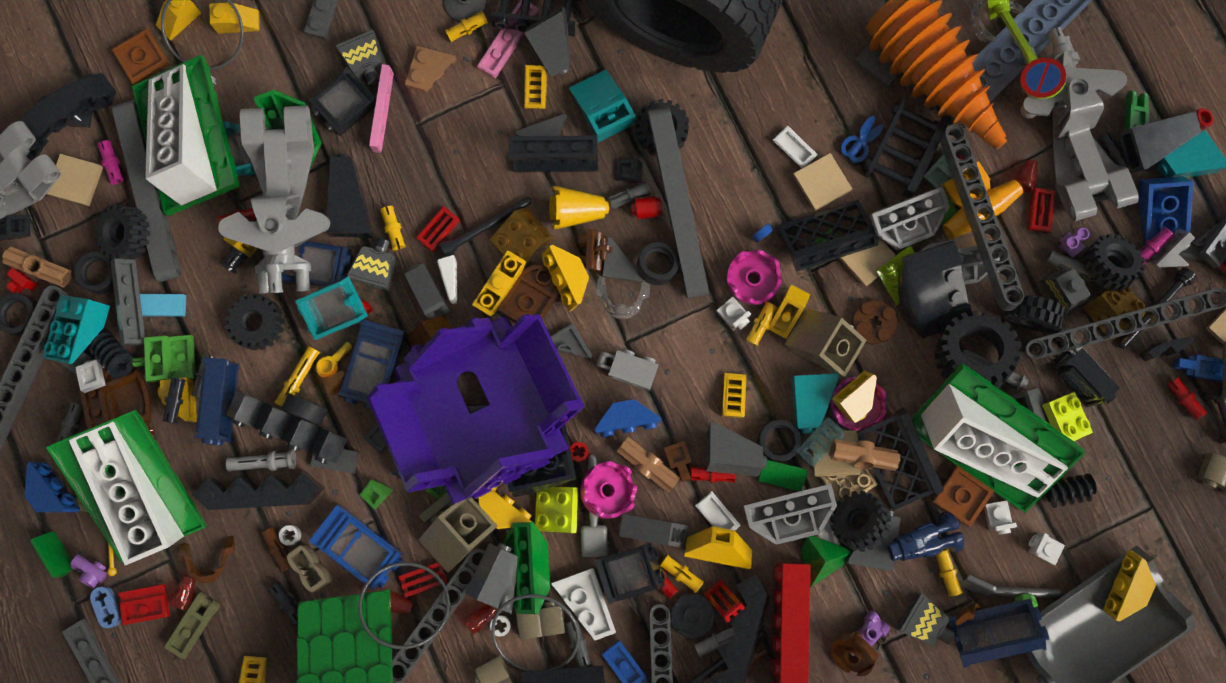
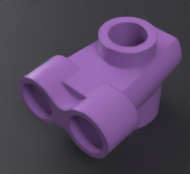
M1080 228L1074 234L1066 233L1059 239L1061 243L1059 249L1064 253L1067 252L1073 258L1086 247L1081 240L1089 237L1088 229Z
M79 554L74 557L70 564L72 569L82 573L78 580L90 588H94L97 583L101 584L107 577V573L104 572L105 566L97 561L90 563Z
M869 611L864 618V625L856 632L861 634L863 639L872 646L880 637L884 638L887 635L890 627L887 623L880 620L876 612Z

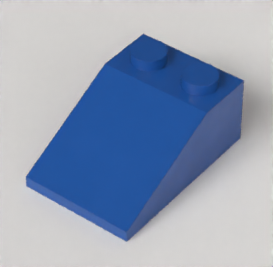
M1184 176L1139 179L1138 204L1144 245H1146L1145 242L1155 237L1164 227L1168 228L1173 234L1179 228L1190 232L1193 180Z

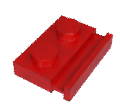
M166 584L118 593L121 600L122 626L170 617L168 596L165 590Z

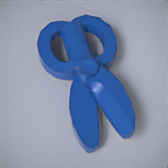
M874 116L865 121L860 129L859 137L849 136L841 145L842 155L849 157L852 163H860L867 157L869 153L867 144L874 141L883 130L884 126L882 124L871 130L875 121ZM854 141L855 143L847 152L845 149L846 145ZM863 147L864 153L858 158L854 157Z

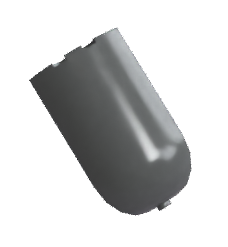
M1135 546L1131 550L1146 560L1156 585L1146 607L1120 622L1114 620L1103 611L1123 559L1127 554L1125 553L1040 612L1042 618L1039 621L1041 627H1046L1049 635V640H1046L1047 650L1043 651V649L1026 652L1031 665L1038 674V677H1036L1038 683H1116L1195 628L1193 614L1172 592L1167 594L1160 583L1164 580L1159 574L1154 560L1141 548ZM1029 628L1027 629L1024 638L1031 637Z

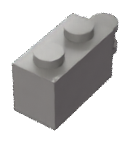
M623 349L622 352L617 350L616 355L601 351L596 366L610 371L608 374L609 378L650 392L658 369L655 359L643 356L642 359L634 356V352ZM607 359L613 360L611 367L606 365Z

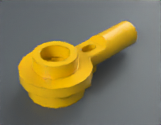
M347 341L332 357L327 356L319 359L316 364L317 373L323 378L333 377L338 371L337 363L353 346Z

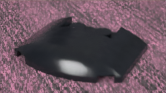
M954 241L902 258L901 262L905 264L901 274H898L899 301L907 322L918 332L920 337L924 338L944 331L951 320L955 317L958 319L962 313L966 312L969 317L971 304L968 302L961 268L963 263Z

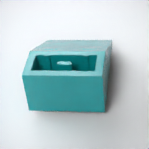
M607 70L569 88L593 135H597L598 143L635 125L636 116L630 104Z
M61 295L56 305V313L50 325V333L44 346L42 358L73 364L104 328L110 306L89 299Z

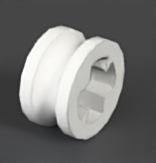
M294 525L283 527L279 532L280 542L284 545L297 544L301 539L300 529ZM287 530L295 532V535H293L295 537L294 540H286Z
M499 615L497 620L507 624V627H504V632H501L500 629H495V636L500 637L510 631L511 622L506 616Z

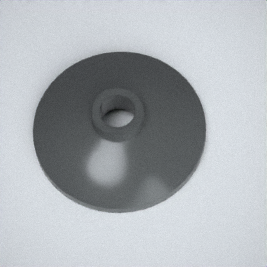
M444 0V4L449 16L456 21L462 22L463 18L466 20L480 11L484 12L486 0Z

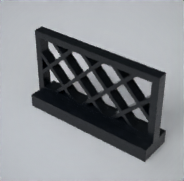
M859 200L778 225V231L793 260L796 272L878 246L879 237L876 235L874 226L871 224ZM854 208L858 211L856 217L846 214L848 210ZM829 216L838 217L836 223L826 221ZM845 219L853 223L848 228L840 225L841 221ZM811 222L818 224L815 230L805 226ZM856 224L866 226L867 229L858 231L854 228ZM822 226L833 228L830 234L820 232ZM789 229L798 230L795 236L786 234L785 231ZM836 230L847 233L842 237L834 236ZM802 232L812 235L809 241L799 238ZM816 236L826 239L825 242L820 244L813 243ZM796 243L806 246L798 251H795L793 248Z
M904 407L896 410L895 414L856 431L860 441H865L864 434L871 431L878 433L875 447H879L883 435L893 438L891 450H894L898 440L907 444L905 454H900V458L903 459L899 469L893 471L897 473L893 484L883 479L886 469H881L880 472L878 468L873 467L893 511L932 493L937 495L944 492L909 413ZM896 421L898 429L895 435L884 432L887 424ZM906 460L915 462L916 468L913 474L902 471ZM901 474L911 477L908 488L897 485ZM917 479L923 481L927 489L916 492L912 490V487ZM895 488L906 492L904 498L894 503L892 498Z

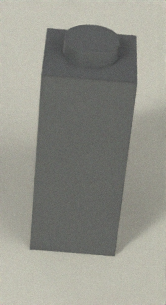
M562 7L527 27L524 33L551 77L556 74L561 76L568 72L572 62L566 10Z
M424 264L411 266L408 269L409 272L405 273V276L425 316L428 319L450 313L451 311L427 267Z
M710 422L706 438V471L759 476L762 469L766 468L767 462L766 456L763 455V447L715 422Z
M889 511L888 515L891 516V522L887 523L891 525L890 531H885L888 535L886 539L883 537L880 539L882 544L879 546L874 544L873 550H868L865 547V552H860L858 549L857 551L850 549V555L845 563L893 571L894 561L890 559L886 545L893 542L894 538H898L901 518L895 517V512Z
M623 514L618 527L620 537L685 548L688 531L687 525Z
M489 543L465 593L478 601L498 609L505 602L514 598L518 556L510 553L512 548L502 543H499L498 546ZM513 602L507 605L503 611L511 614Z

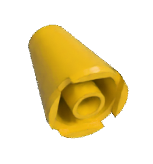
M559 186L551 187V191H554V196L549 198V217L555 223V225H551L552 229H561L603 219L605 214L609 213V203L602 196Z

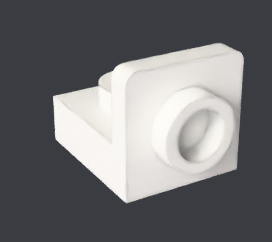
M734 297L716 311L733 331L737 327L741 330L750 322L748 318L751 313L749 311L746 312Z
M88 360L83 365L75 367L80 391L87 393L106 386L102 371L104 367L97 360Z
M1007 501L989 503L984 506L989 531H997V535L1011 533L1010 528L1017 527L1016 523H1012Z
M1038 532L1037 535L1035 534L1031 538L1028 552L1051 565H1056L1065 545L1050 538L1046 533Z

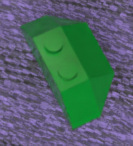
M271 90L253 97L257 108H264L265 123L268 130L285 129V107L306 106L305 102L277 90ZM311 118L314 143L312 166L322 142Z
M534 522L512 523L511 529L502 544L512 548L510 553L518 556L514 597L525 594L547 596L550 590L548 542ZM523 598L514 601L513 606L517 614H538L545 599Z

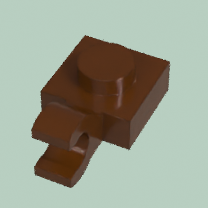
M685 441L665 447L664 452L670 469H678L682 482L690 480L691 477L686 464L691 463L692 460Z

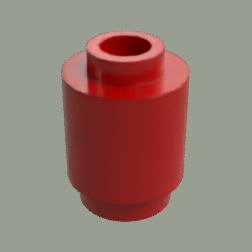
M661 197L635 198V202L631 203L632 216L636 215L637 219H646L662 215Z

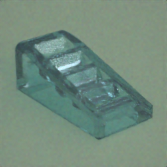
M827 418L797 450V453L814 467L829 453L833 439L842 440L844 438V431L830 418ZM829 429L834 434V436L829 434L827 430ZM823 435L829 442L825 443L820 437ZM813 443H818L822 449L819 450ZM810 448L817 455L813 457L807 449Z

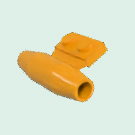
M978 161L976 162L994 213L997 216L1023 194V189L1016 180H1011L990 189V178ZM963 174L964 178L971 179L967 174ZM951 178L941 186L951 202L961 207V209L943 225V231L948 238L955 239L971 232V228L954 180ZM970 194L973 199H978L975 194ZM977 214L980 219L985 220L982 214Z

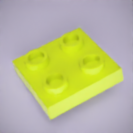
M1075 392L1042 405L1052 427L1073 441L1093 433Z
M551 487L536 492L535 525L539 531L576 533L578 488Z

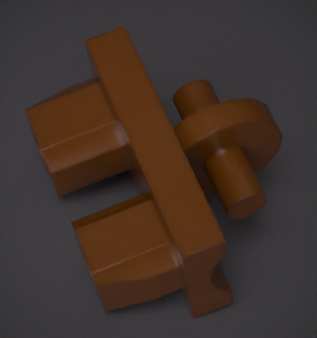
M587 229V234L579 236L580 247L587 248L586 255H580L579 258L585 268L599 272L602 271L603 261H606V254L612 253L613 247L606 246L607 239L603 238V233L596 232L594 229Z

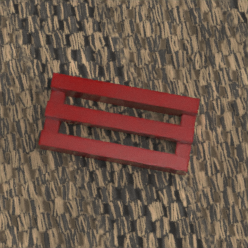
M1041 188L1032 189L1028 231L1036 230V232L1042 231L1047 234L1051 232L1056 191ZM1040 193L1037 225H1035L1038 194ZM1049 195L1045 226H1042L1045 197Z
M443 206L416 239L430 251L434 252L438 248L439 243L444 241L461 220ZM446 213L447 216L426 240L423 239ZM451 219H453L452 222L445 228V230L439 235V237H438V238L433 242V244L431 245L430 243L433 241V239H434V238L439 234V232L446 226V224H447Z
M438 562L426 566L430 569L439 567L440 571L435 573L438 576H442L444 584L449 582L445 569ZM422 568L398 576L405 598L441 584L437 581L409 591L408 587L435 577L430 574L411 582H406V578L426 571Z
M722 580L704 593L727 623L731 620L729 617L732 614L734 617L738 615L736 611L739 608L741 611L745 609L743 604ZM720 587L734 601L735 604L733 606L718 591ZM713 593L728 608L727 611H724L711 596Z

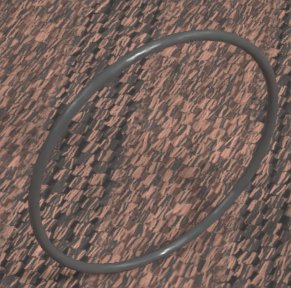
M168 0L163 8L161 16L162 35L171 53L179 61L183 63L185 62V60H183L175 53V51L170 46L165 34V13L169 4L172 1ZM231 0L226 1L232 6L238 17L241 33L240 42L236 52L228 61L216 67H209L210 71L223 68L231 63L242 47L244 38L243 22L236 6Z
M413 562L394 563L378 570L365 583L358 602L359 618L365 631L378 643L395 649L414 648L430 641L443 628L450 608L448 590L442 579L430 568ZM408 565L422 568L436 577L445 592L446 612L438 629L425 640L412 645H393L380 640L368 629L362 615V599L370 582L381 572L392 567Z
M538 594L520 595L505 602L493 618L491 635L496 650L506 662L525 672L539 671L521 667L509 660L500 650L495 638V623L500 612L510 603L523 598L548 600L561 607L569 615L576 630L574 650L562 664L546 670L560 669L570 662L578 649L580 634L575 618L564 605L550 597Z

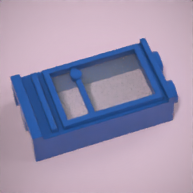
M342 505L335 506L309 540L310 543L322 550L364 584L374 573L383 567L403 561L400 558L403 555L400 549ZM398 566L381 572L370 582L368 587L371 590H375L378 587L381 589L389 580L388 573L391 569L396 570Z

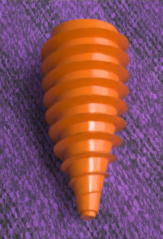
M889 0L874 14L866 26V31L872 37L869 50L871 52L883 50L879 61L882 64L893 62L890 68L891 75L904 73L900 82L901 86L916 85L913 89L912 97L928 96L924 103L925 108L938 105L941 107L938 117L951 115L955 118L953 124H963L969 128L970 133L974 132L984 142H987L991 147H995L996 150L1007 142L1005 139L1007 136L992 108L994 103H990L986 94L990 86L983 87L980 81V77L986 69L975 71L973 62L978 54L967 57L965 48L970 40L958 42L956 36L961 26L952 29L948 27L947 23L952 13L942 16L938 13L943 1L939 0L931 3L929 0Z

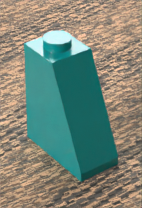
M1204 130L1159 160L1155 165L1157 166V171L1164 177H1192L1215 174L1226 168V158L1206 130Z
M837 374L799 375L791 378L794 425L798 430H801V434L814 433V429L820 428L839 378Z

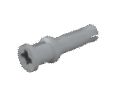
M292 449L288 452L276 453V451H270L267 455L228 457L226 459V469L229 472L260 468L276 471L277 468L289 467L290 469H295L296 453Z

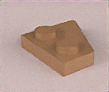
M417 46L405 86L427 92L433 86V83L444 75V71L456 62V56Z

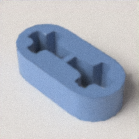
M107 586L94 589L90 595V600L99 624L104 628L118 626L122 618L114 591ZM101 593H106L107 597L104 598V601H99L98 597L101 596ZM109 614H114L115 618L112 619V622L106 620Z

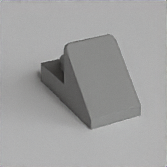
M1179 228L1174 233L1175 237L1161 249L1158 255L1155 254L1148 262L1158 267L1189 266L1179 253L1185 251L1195 237L1190 232Z

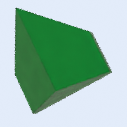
M816 536L806 537L800 551L803 562L810 564V588L841 568L850 555L851 550Z

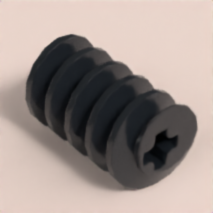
M101 333L89 344V351L111 377L121 378L131 372L133 357L121 346L112 333Z
M1086 473L1084 476H1070L1066 479L1060 478L1045 493V496L1052 508H1057V501H1059L1062 507L1066 506V499L1070 505H1074L1075 498L1078 503H1083L1084 497L1087 502H1091L1092 495L1097 492V486L1090 473Z

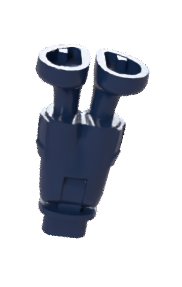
M941 512L936 525L926 522L916 526L912 531L894 538L893 542L886 545L890 559L892 561L899 559L905 561L920 557H932L941 554L943 548H948L953 553L961 551L964 548V537L961 532H954L946 537L937 538L938 534L958 529L960 527L958 520L951 512Z

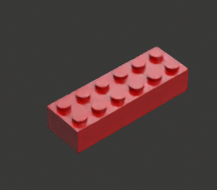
M777 562V567H773V580H776L777 587L776 590L773 589L772 594L773 603H776V612L772 613V626L776 628V635H772L771 640L772 649L775 650V659H771V672L775 675V682L771 683H808L810 564Z

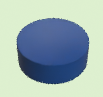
M768 223L751 237L758 243L771 233L773 229Z

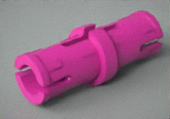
M102 141L103 145L99 142L97 146L102 157L101 164L106 169L110 184H119L118 180L122 183L124 178L119 168L120 161L115 156L111 141Z
M1164 227L1155 237L1145 242L1146 245L1140 249L1142 253L1140 257H1144L1145 260L1143 264L1155 254L1158 255L1161 249L1175 237L1168 228Z

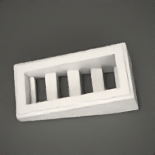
M451 255L438 259L437 262L448 299L452 304L457 303V261L455 256Z

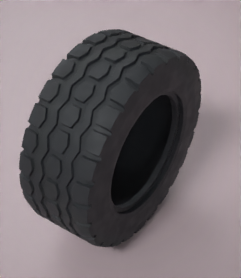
M585 0L591 11H594V14L602 22L606 23V26L617 34H621L624 39L632 44L638 45L641 49L686 67H695L698 70L709 72L712 70L718 73H727L747 69L756 61L770 32L782 0Z

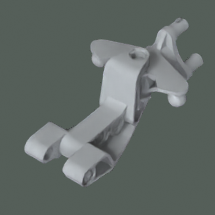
M1057 27V31L1056 28H1053L1047 33L1054 48L1053 54L1048 58L1055 59L1064 66L1067 74L1066 84L1062 91L1052 98L1044 100L1034 99L1030 96L1026 97L1021 106V114L1029 119L1036 115L1048 116L1051 110H1053L1055 189L1070 219L1074 222L1097 214V207L1092 196L1097 193L1104 192L1105 195H1108L1116 209L1138 202V192L1129 169L1116 165L1090 132V129L1095 128L1104 110V104L1098 93L1101 92L1112 97L1126 85L1127 76L1119 70L1076 68L1080 58L1073 49L1070 37L1064 36L1061 27ZM1031 46L1032 51L1034 52L1035 56L1037 57V55H1036V53H1035L1034 47ZM1022 54L1025 64L1028 65L1027 60Z
M285 107V129L268 130L266 127L264 108L241 109V142L251 159L263 195L251 198L257 222H250L240 212H237L222 219L218 225V230L226 238L263 249L264 259L255 266V274L258 276V293L283 292L281 272H284L283 270H293L296 273V291H311L309 281L311 263L294 255V248L310 238L327 231L330 227V220L324 214L310 209H305L298 216L314 153L309 107Z
M22 121L11 124L0 134V219L42 200L61 176L60 170L46 154L40 155L32 161L28 159L27 154L30 152L29 149L36 138Z

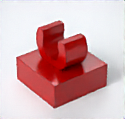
M11 268L7 273L13 280L7 284L6 288L12 293L21 294L25 288L33 291L38 286L35 281L20 270Z

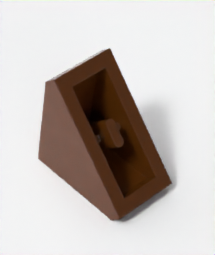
M441 315L421 322L407 335V338L412 347L418 344L424 346L435 336L436 331L442 328L452 329L445 315Z

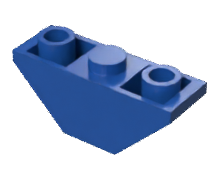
M635 399L616 402L611 405L596 426L595 432L600 434L601 437H608L614 435L613 431L622 430V433L625 434L635 432L636 427L644 426V430L657 428V424L661 423V418Z
M29 462L27 464L24 497L35 512H79L80 507L75 502V498L68 493L63 482L53 473L50 465L44 462Z

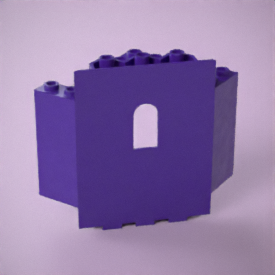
M524 314L517 319L513 327H510L506 316H503L492 322L489 318L479 319L475 317L470 319L466 326L456 329H439L436 331L435 336L424 346L418 344L410 349V352L404 357L406 363L395 367L394 372L398 379L397 382L393 384H377L367 396V400L406 492L409 493L444 485L452 505L469 499L472 496L477 499L491 492L492 488L502 483L506 485L520 478L521 474L531 469L534 471L549 464V459L569 449L560 428L585 407L540 314ZM467 371L476 374L490 403L489 406L472 414L469 413L457 386L458 377Z

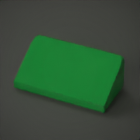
M767 460L766 468L762 469L758 481L800 492L802 491L808 470Z
M49 532L30 540L52 578L63 577L74 570L71 568L72 565H70L72 559L56 532Z

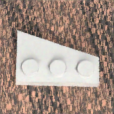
M594 568L551 583L594 640L616 633Z

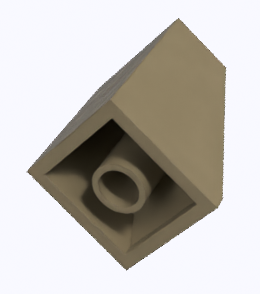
M806 308L784 345L797 356L845 377L867 340L842 317Z
M470 497L452 505L438 516L418 540L449 573L497 525L476 501Z

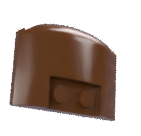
M132 366L129 374L121 378L111 377L105 368H102L106 386L87 393L80 391L87 430L134 410H137L138 414L141 415L149 429L151 421L150 393L142 374L134 366Z

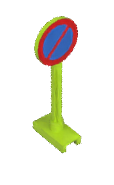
M985 0L986 13L990 20L997 16L1001 17L1028 62V65L1025 66L1021 73L1020 83L1023 91L1034 99L1045 100L1056 96L1066 84L1067 74L1064 66L1055 59L1037 58L1009 13V0Z

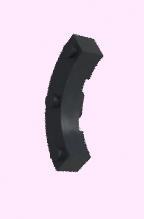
M103 73L88 74L48 96L41 97L38 103L18 120L24 122L36 138L29 149L30 152L27 154L29 160H33L40 155L43 148L49 142L46 138L52 132L61 131L74 121V116L83 111L88 114L111 106L117 92Z

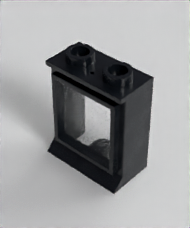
M347 66L338 77L311 99H308L313 105L310 108L318 118L322 116L326 120L323 124L331 133L336 131L339 136L343 135L376 106V99Z
M1083 348L1076 354H1066L1049 369L1058 371V375L1083 402L1088 403L1087 407L1094 405L1098 407L1103 403L1109 404L1117 397L1115 393L1120 389Z
M651 542L595 560L608 604L658 590L665 586V574L659 568L657 562L658 553L656 548L652 547Z

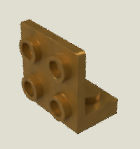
M526 207L515 210L491 237L490 241L503 255L508 250L527 262L540 247L550 244L555 238Z
M1130 286L1121 291L1119 288L1116 291H1112L1111 287H1109L1101 295L1085 304L1083 309L1095 322L1144 308L1145 305L1131 291ZM1124 318L1119 321L1120 329L1126 330L1128 327V322ZM1101 324L1098 325V327H1099V328L1103 331V333L1105 334V332H1106L1105 327H1104L1103 325H1101Z

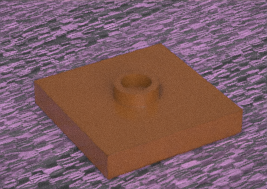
M148 28L111 49L133 85L149 78L171 64Z
M955 465L942 484L944 492L935 495L931 502L942 510L951 512L959 522L970 528L994 490L958 465Z

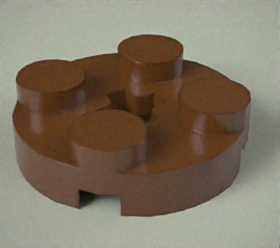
M876 300L865 302L855 311L852 318V326L867 340L865 343L879 344L887 341L894 334L897 327L896 313L893 308L884 302ZM874 317L878 318L877 320L880 322V325H877L875 328L872 327V323H869V319Z
M857 632L839 635L831 646L833 649L831 655L834 662L847 673H850V671L856 672V676L861 677L870 674L878 659V653Z

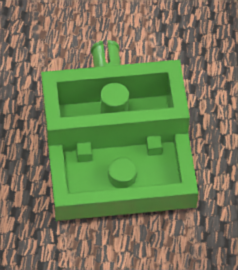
M192 335L144 338L145 357L133 358L132 360L134 361V367L145 366L147 382L158 383L160 380H168L171 377L196 379L194 336Z

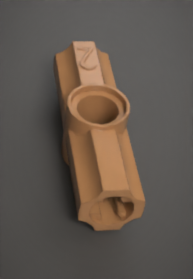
M12 246L5 250L2 255L3 264L62 288L69 284L72 278L71 270ZM39 263V268L35 271V266Z
M629 437L617 450L621 456L634 465V468L647 479L654 481L667 493L672 490L680 479L664 466L658 457L650 451L644 450Z
M833 439L829 448L831 460L853 463L858 469H871L875 467L895 471L898 469L900 454L897 450L875 447L874 443L870 441L853 443Z

